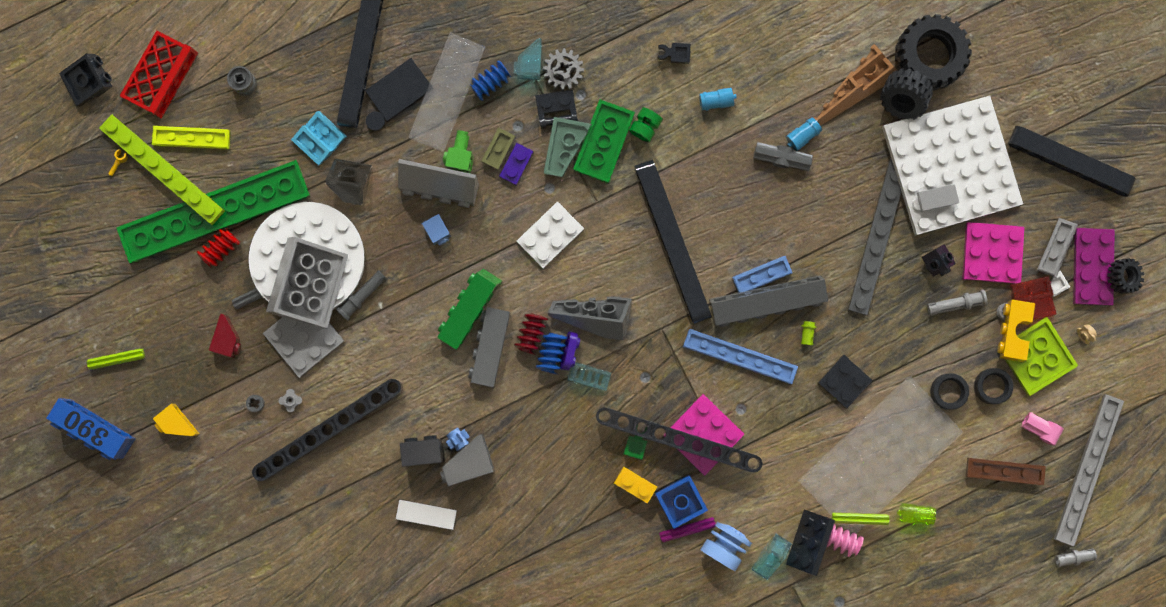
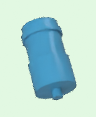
M732 88L699 94L702 111L733 107L734 99H737L736 94H733Z
M814 118L806 120L803 125L786 136L788 147H792L795 151L800 150L812 138L820 134L822 131L820 124Z

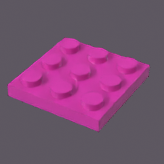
M967 222L962 279L1021 284L1024 227Z
M704 394L670 427L729 447H733L744 435ZM677 434L674 436L673 441L679 446L683 444L684 438L682 435ZM695 440L692 443L693 450L698 452L702 449V443L699 440ZM714 446L711 449L713 457H718L721 454L719 447ZM677 449L704 476L718 463L717 461Z

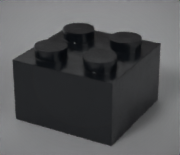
M437 435L424 436L423 441H418L416 437L406 438L404 443H400L402 467L444 462L442 439H437Z

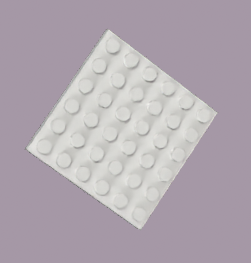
M990 96L929 112L915 120L912 118L904 119L882 126L915 236L1023 205ZM955 184L959 199L958 204L921 212L917 197L918 192Z

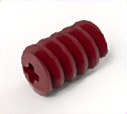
M533 313L524 314L528 321H523L521 324L526 328L519 329L523 336H517V339L521 343H515L514 346L523 352L536 355L532 350L539 349L535 345L536 342H541L537 335L544 334L539 329L546 328L542 321H547L548 318Z

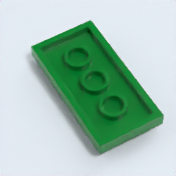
M599 99L590 123L592 126L585 136L573 171L609 184L635 112Z

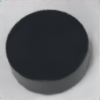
M371 112L366 117V125L372 131H380L385 126V118L380 112Z

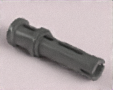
M378 270L353 296H349L348 300L340 308L337 307L336 310L349 321L350 316L357 309L360 310L362 308L361 304L387 278Z

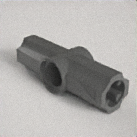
M759 142L756 144L753 159L773 163L776 167H790L807 172L810 170L813 155L793 151L792 148L778 145L776 147Z

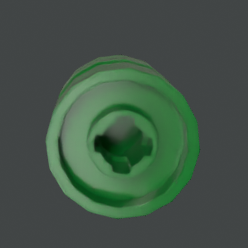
M642 107L637 115L638 121L633 122L629 132L640 140L650 143L655 135L654 129L659 128L663 118L654 111Z

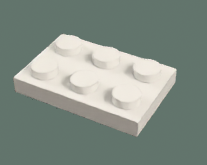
M556 202L517 240V243L544 269L584 228L559 202Z

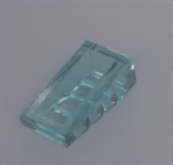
M575 362L574 367L570 368L567 381L607 391L611 372ZM578 368H580L579 376H578V379H577V378H576V374H577ZM585 370H587V371H588L587 377H586V380L584 381V380H583L584 373H585ZM595 372L594 381L591 383L592 374ZM600 374H602L603 378L601 385H598Z

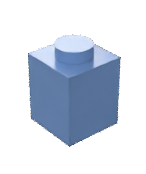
M439 214L422 223L434 245L438 244L441 246L449 241L448 238L451 235Z

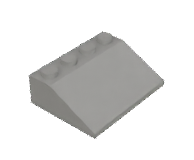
M399 159L398 188L402 191V194L408 196L419 194L421 198L432 200V197L440 199L439 202L451 204V201L458 202V206L465 208L475 205L479 187L476 175Z
M297 237L287 238L266 312L318 327L328 328L348 254Z

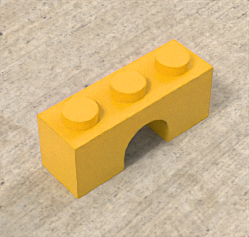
M1010 300L1004 305L1003 315H1005V323H1002L1000 334H1003L1002 342L998 344L997 350L1000 353V359L1017 362L1027 361L1030 341L1018 338L1016 326L1018 324L1028 325L1033 322L1035 303Z

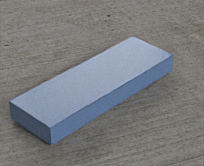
M783 256L736 275L732 279L738 293L756 289L790 275L792 270L786 256Z

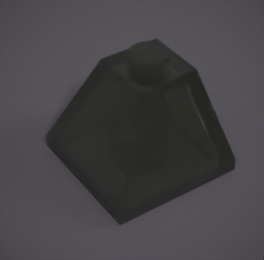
M335 158L325 183L343 202L363 205L367 195L372 165Z

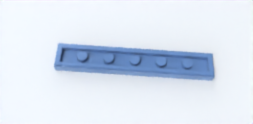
M692 329L688 330L683 345L684 348L791 385L798 368L796 365Z

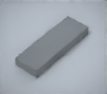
M1061 218L1058 219L1037 268L1038 272L1053 277L1057 276L1078 224Z

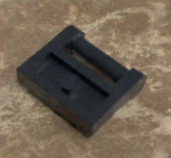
M573 90L535 95L541 129L553 125L554 118L545 119L544 114L570 110L571 115L557 118L578 121Z

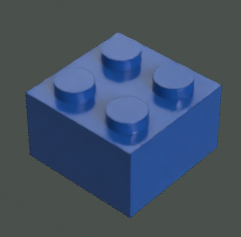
M690 475L654 493L673 529L708 511Z

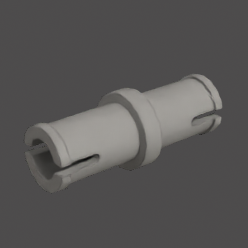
M1094 548L1083 551L1073 550L1068 554L1055 555V563L1058 568L1072 564L1077 566L1082 562L1097 560Z

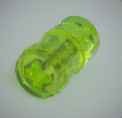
M901 503L900 510H897L900 522L922 523L926 525H934L936 509L934 507Z

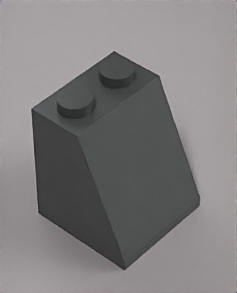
M484 434L475 437L442 467L443 471L440 474L443 483H447L450 486L495 471Z

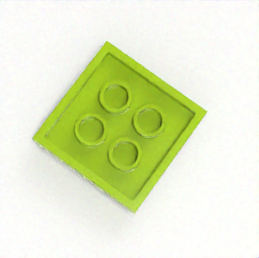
M1048 317L1043 318L1017 335L1021 340L1030 341L1027 361L1017 362L1005 359L1028 396L1033 395L1078 366Z

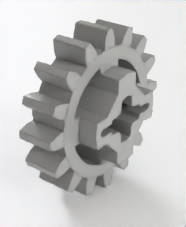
M563 48L562 53L556 50V55L549 54L550 60L545 59L544 62L548 66L543 67V71L547 72L544 74V78H550L548 84L554 83V89L561 86V90L564 91L565 86H567L571 90V84L577 86V79L582 80L583 76L579 73H584V68H580L583 65V61H577L579 55L573 56L572 50L569 54L566 53L565 48ZM564 58L570 59L571 62L564 60ZM557 61L556 67L551 69L552 64ZM564 66L567 72L563 73V71H560V67ZM576 70L574 77L571 79V72Z

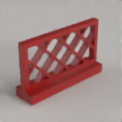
M156 30L122 90L120 97L162 119L198 52L192 47ZM160 37L165 39L166 46L157 49L156 43ZM181 47L182 50L179 55L173 56L171 48ZM167 50L169 58L160 61L159 53ZM155 54L157 62L148 65V57ZM171 62L172 67L170 71L163 73L162 65ZM158 66L160 75L151 77L149 69ZM146 71L148 79L139 81V73ZM161 79V87L154 90L152 81ZM149 83L151 91L142 94L140 86ZM136 87L138 95L132 98L128 97L127 94L130 89ZM152 95L153 101L150 107L144 104L143 98Z

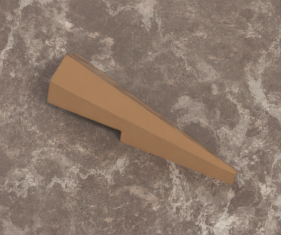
M875 44L871 46V52L868 56L860 60L861 64L856 71H851L833 93L834 98L830 103L824 104V110L817 118L814 117L820 126L884 87L888 76L896 71V68Z

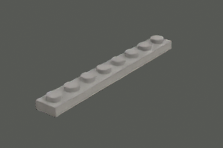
M1106 394L1102 397L1054 540L1070 546L1075 545L1124 403L1123 400Z

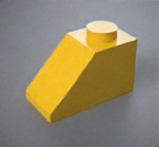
M170 404L153 418L156 422L154 424L161 433L198 436L200 434L176 404Z

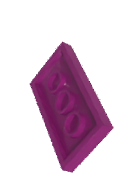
M1077 228L1074 234L1073 304L1113 305L1114 289L1110 287L1112 283L1107 281L1110 279V277H1107V273H1110L1108 268L1112 267L1110 264L1114 262L1115 229Z

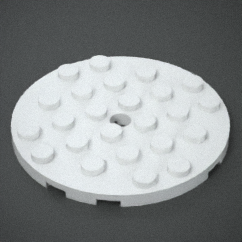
M315 202L291 204L271 214L256 231L249 251L250 274L260 294L269 302L287 238L297 237L348 254L333 309L342 305L354 293L362 278L365 266L364 246L352 222L335 208Z

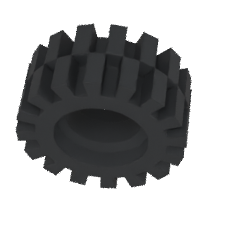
M1130 258L1112 262L1110 264L1112 267L1108 268L1110 273H1107V277H1110L1107 281L1112 283L1110 285L1111 289L1120 294L1138 291L1142 287L1140 282H1144V278H1141L1144 272L1140 271L1143 268L1138 266L1140 263ZM1125 270H1126L1127 276H1128L1127 282H1126L1125 279H1124V271H1125Z

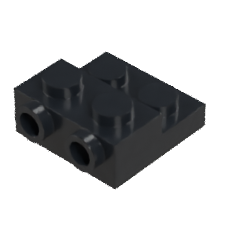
M86 53L59 73L76 106H82L93 97H99L113 87L110 83L112 77L108 72L104 71L102 67L103 60L96 54Z

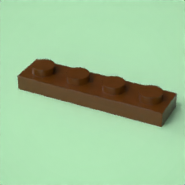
M967 458L966 477L1044 485L1046 466Z

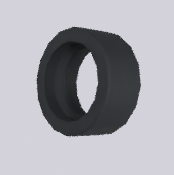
M989 368L977 375L974 382V390L976 396L982 402L994 405L1001 404L1011 397L1013 381L1006 371L1000 368ZM990 375H997L1004 381L1005 389L999 397L992 398L984 393L983 382Z
M954 373L943 374L933 381L930 388L931 398L939 408L945 410L958 409L968 400L969 386L960 375ZM947 380L956 382L961 389L959 399L953 403L944 402L939 396V387Z

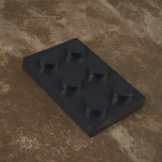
M804 509L786 565L817 576L835 520Z

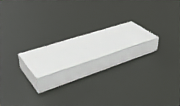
M399 500L396 519L453 530L457 510Z

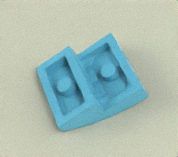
M317 111L291 140L316 164L321 165L347 136L326 116Z

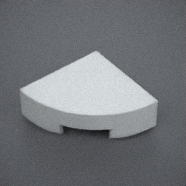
M1061 271L1058 272L1056 277H1052L1050 281L1051 296L1054 297L1070 288Z

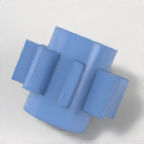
M456 428L446 435L449 439L446 441V444L451 450L455 448L458 452L469 444L467 441L469 435L465 429L460 431L459 428Z

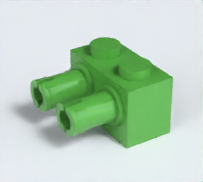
M457 130L454 147H449L448 152H444L443 163L446 169L471 174L474 157L472 151H467L468 132Z

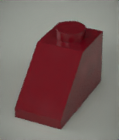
M220 313L209 351L235 358V355H238L241 349V344H239L240 338L229 317Z

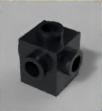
M945 244L921 257L926 264V269L933 277L939 273L941 277L951 272L950 267L956 264L952 253L948 251Z

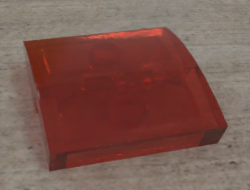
M1049 276L1011 284L1012 300L1035 303L1033 320L1057 314L1052 299L1054 294Z

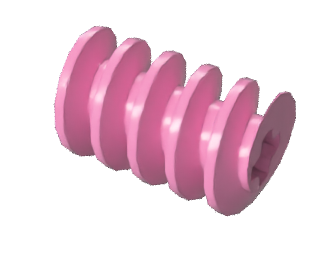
M834 523L827 547L834 544V551L841 547L840 554L847 550V557H850L852 554L857 556L864 538L862 536L857 538L856 533L850 535L849 530L843 531L841 526L836 528Z

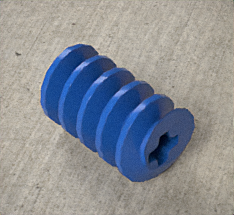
M496 62L497 68L491 65V72L485 69V76L479 73L478 80L475 78L471 79L472 85L470 84V86L481 101L484 100L483 93L488 97L490 96L489 89L496 92L495 85L502 88L501 81L508 84L507 77L511 78L502 62Z
M549 333L548 335H543L547 342L541 343V346L546 349L539 351L544 357L538 358L542 365H536V368L540 371L557 374L554 370H558L560 367L556 365V362H562V359L557 356L564 354L559 348L565 347L561 340H565L567 337Z

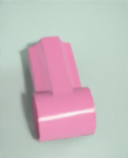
M1031 412L1024 418L1021 426L1052 446L1056 445L1064 430L1061 426L1051 421L1047 422Z

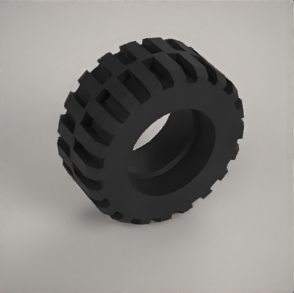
M935 14L933 17L925 15L922 19H916L905 29L898 39L899 42L896 44L895 51L897 53L895 54V61L899 63L896 66L898 71L900 69H912L914 72H920L919 74L921 75L924 74L926 80H930L933 91L948 87L969 66V57L972 55V50L969 49L971 45L970 39L965 37L968 33L965 29L961 30L959 28L961 24L957 21L952 23L951 18L948 16L942 19L940 14ZM922 38H937L945 44L949 52V61L946 66L934 69L920 61L916 48Z

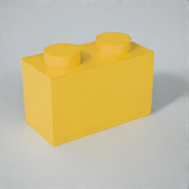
M622 467L614 481V484L647 504L657 488L654 484L625 467Z

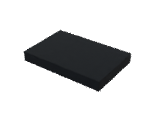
M410 58L366 89L365 92L386 121L389 122L434 88L413 59Z

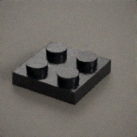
M842 355L820 379L818 384L847 409L872 382V379L847 356Z

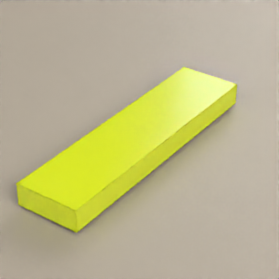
M153 126L152 145L229 149L230 130Z

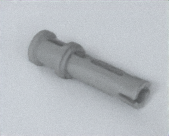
M982 289L978 293H964L962 297L928 303L927 309L931 316L965 308L971 310L972 307L981 305L985 307L988 305L986 293Z

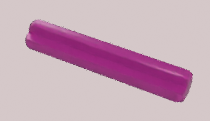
M711 517L660 532L659 535L662 542H667L715 528L716 523L714 518Z

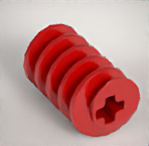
M227 228L226 232L221 229L219 230L220 237L215 234L213 235L215 242L208 240L209 248L204 245L202 246L204 253L197 251L198 256L209 267L211 265L217 267L216 259L223 261L222 254L229 255L227 248L230 250L235 249L233 243L240 245V241Z

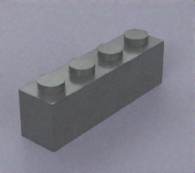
M487 307V310L482 312L480 322H484L483 328L478 330L476 341L480 342L478 349H474L472 359L475 360L474 368L470 367L468 375L471 383L494 388L510 317L509 311Z

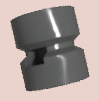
M236 66L228 72L227 82L237 94L247 96L255 91L257 81L247 68Z

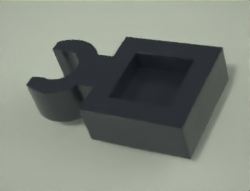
M672 43L671 48L664 44L658 45V49L664 50L665 54L658 55L657 59L665 60L669 57L671 58L670 63H690L691 44Z

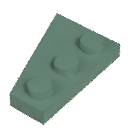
M554 117L544 174L564 176L592 124Z

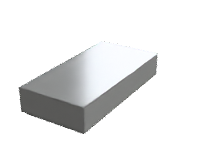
M955 184L917 193L921 212L959 203Z

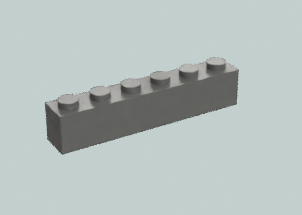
M821 275L709 299L713 322L720 327L728 326L730 322L737 321L738 323L747 322L749 318L756 317L761 319L767 317L768 314L775 313L780 315L786 313V310L793 309L798 311L803 310L805 306L812 305L817 307L823 305V302H828L825 279Z

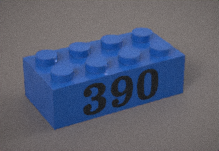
M58 398L46 418L51 421L50 425L59 430L64 429L68 431L67 435L75 440H78V438L83 440L86 447L92 450L98 449L101 451L100 455L108 460H111V458L114 460L124 458L136 439L71 399Z

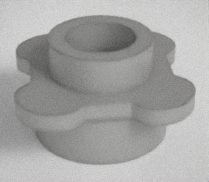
M288 389L286 394L279 398V403L284 405L288 412H293L294 408L302 403V398L298 397L293 389Z

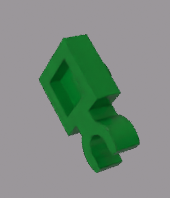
M636 435L634 437L629 436L623 455L642 460L647 441L642 440V437Z

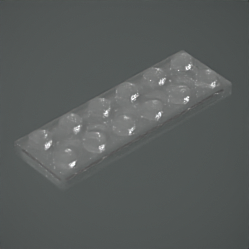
M449 33L408 136L409 139L444 152L485 46L454 33Z

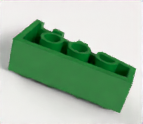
M485 269L480 270L476 274L472 273L467 281L469 286L466 290L463 289L457 297L459 300L456 306L453 305L447 314L450 316L447 322L443 321L437 330L440 332L437 338L456 350L461 347L474 326V321L476 322L482 314L483 306H486L493 297V290L502 283L501 279Z

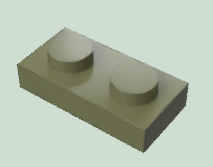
M498 127L481 162L499 171L515 139V135Z

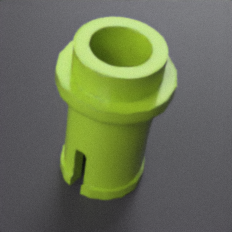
M804 321V324L801 325L803 327L801 344L813 345L814 329L817 326H815V322Z

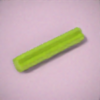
M135 349L88 359L87 367L93 370L144 359V350Z
M832 513L831 516L835 523L889 525L890 522L889 515Z

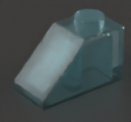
M536 39L518 56V62H514V73L517 74V79L540 80L542 39Z
M775 534L766 544L751 570L768 580L786 559L792 543Z

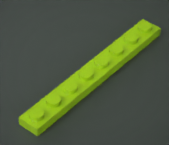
M111 115L100 126L99 129L211 225L225 212L115 116Z

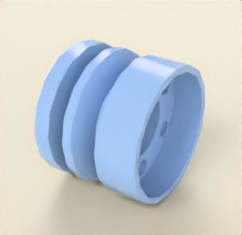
M717 522L715 526L722 530L721 533L718 534L713 530L711 531L717 540L714 542L706 539L700 550L731 570L736 571L742 561L735 555L736 552L746 554L747 551L740 547L741 544L744 543L750 547L752 543L744 534L730 525Z

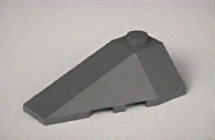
M611 296L607 297V300L598 301L595 298H589V301L579 302L576 299L553 301L548 311V316L603 338L624 340L629 325L632 299Z

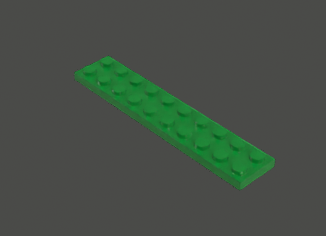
M295 160L207 193L206 195L225 211L213 225L183 202L116 227L128 262L132 264L215 233L220 229L223 230L225 227H231L308 198L310 193L298 161Z

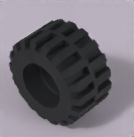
M900 69L899 72L896 70L890 74L880 96L881 104L885 107L886 112H890V115L893 117L897 116L901 120L902 118H912L915 120L923 116L933 95V86L930 85V80H926L924 74L921 75L919 74L920 72H914L912 69Z

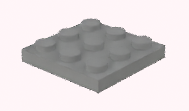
M284 317L263 333L299 378L345 342L330 323L328 328H322Z

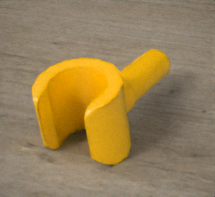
M120 149L114 153L116 160L108 173L113 176L120 163H124L128 159L126 153L122 158H118L121 154Z

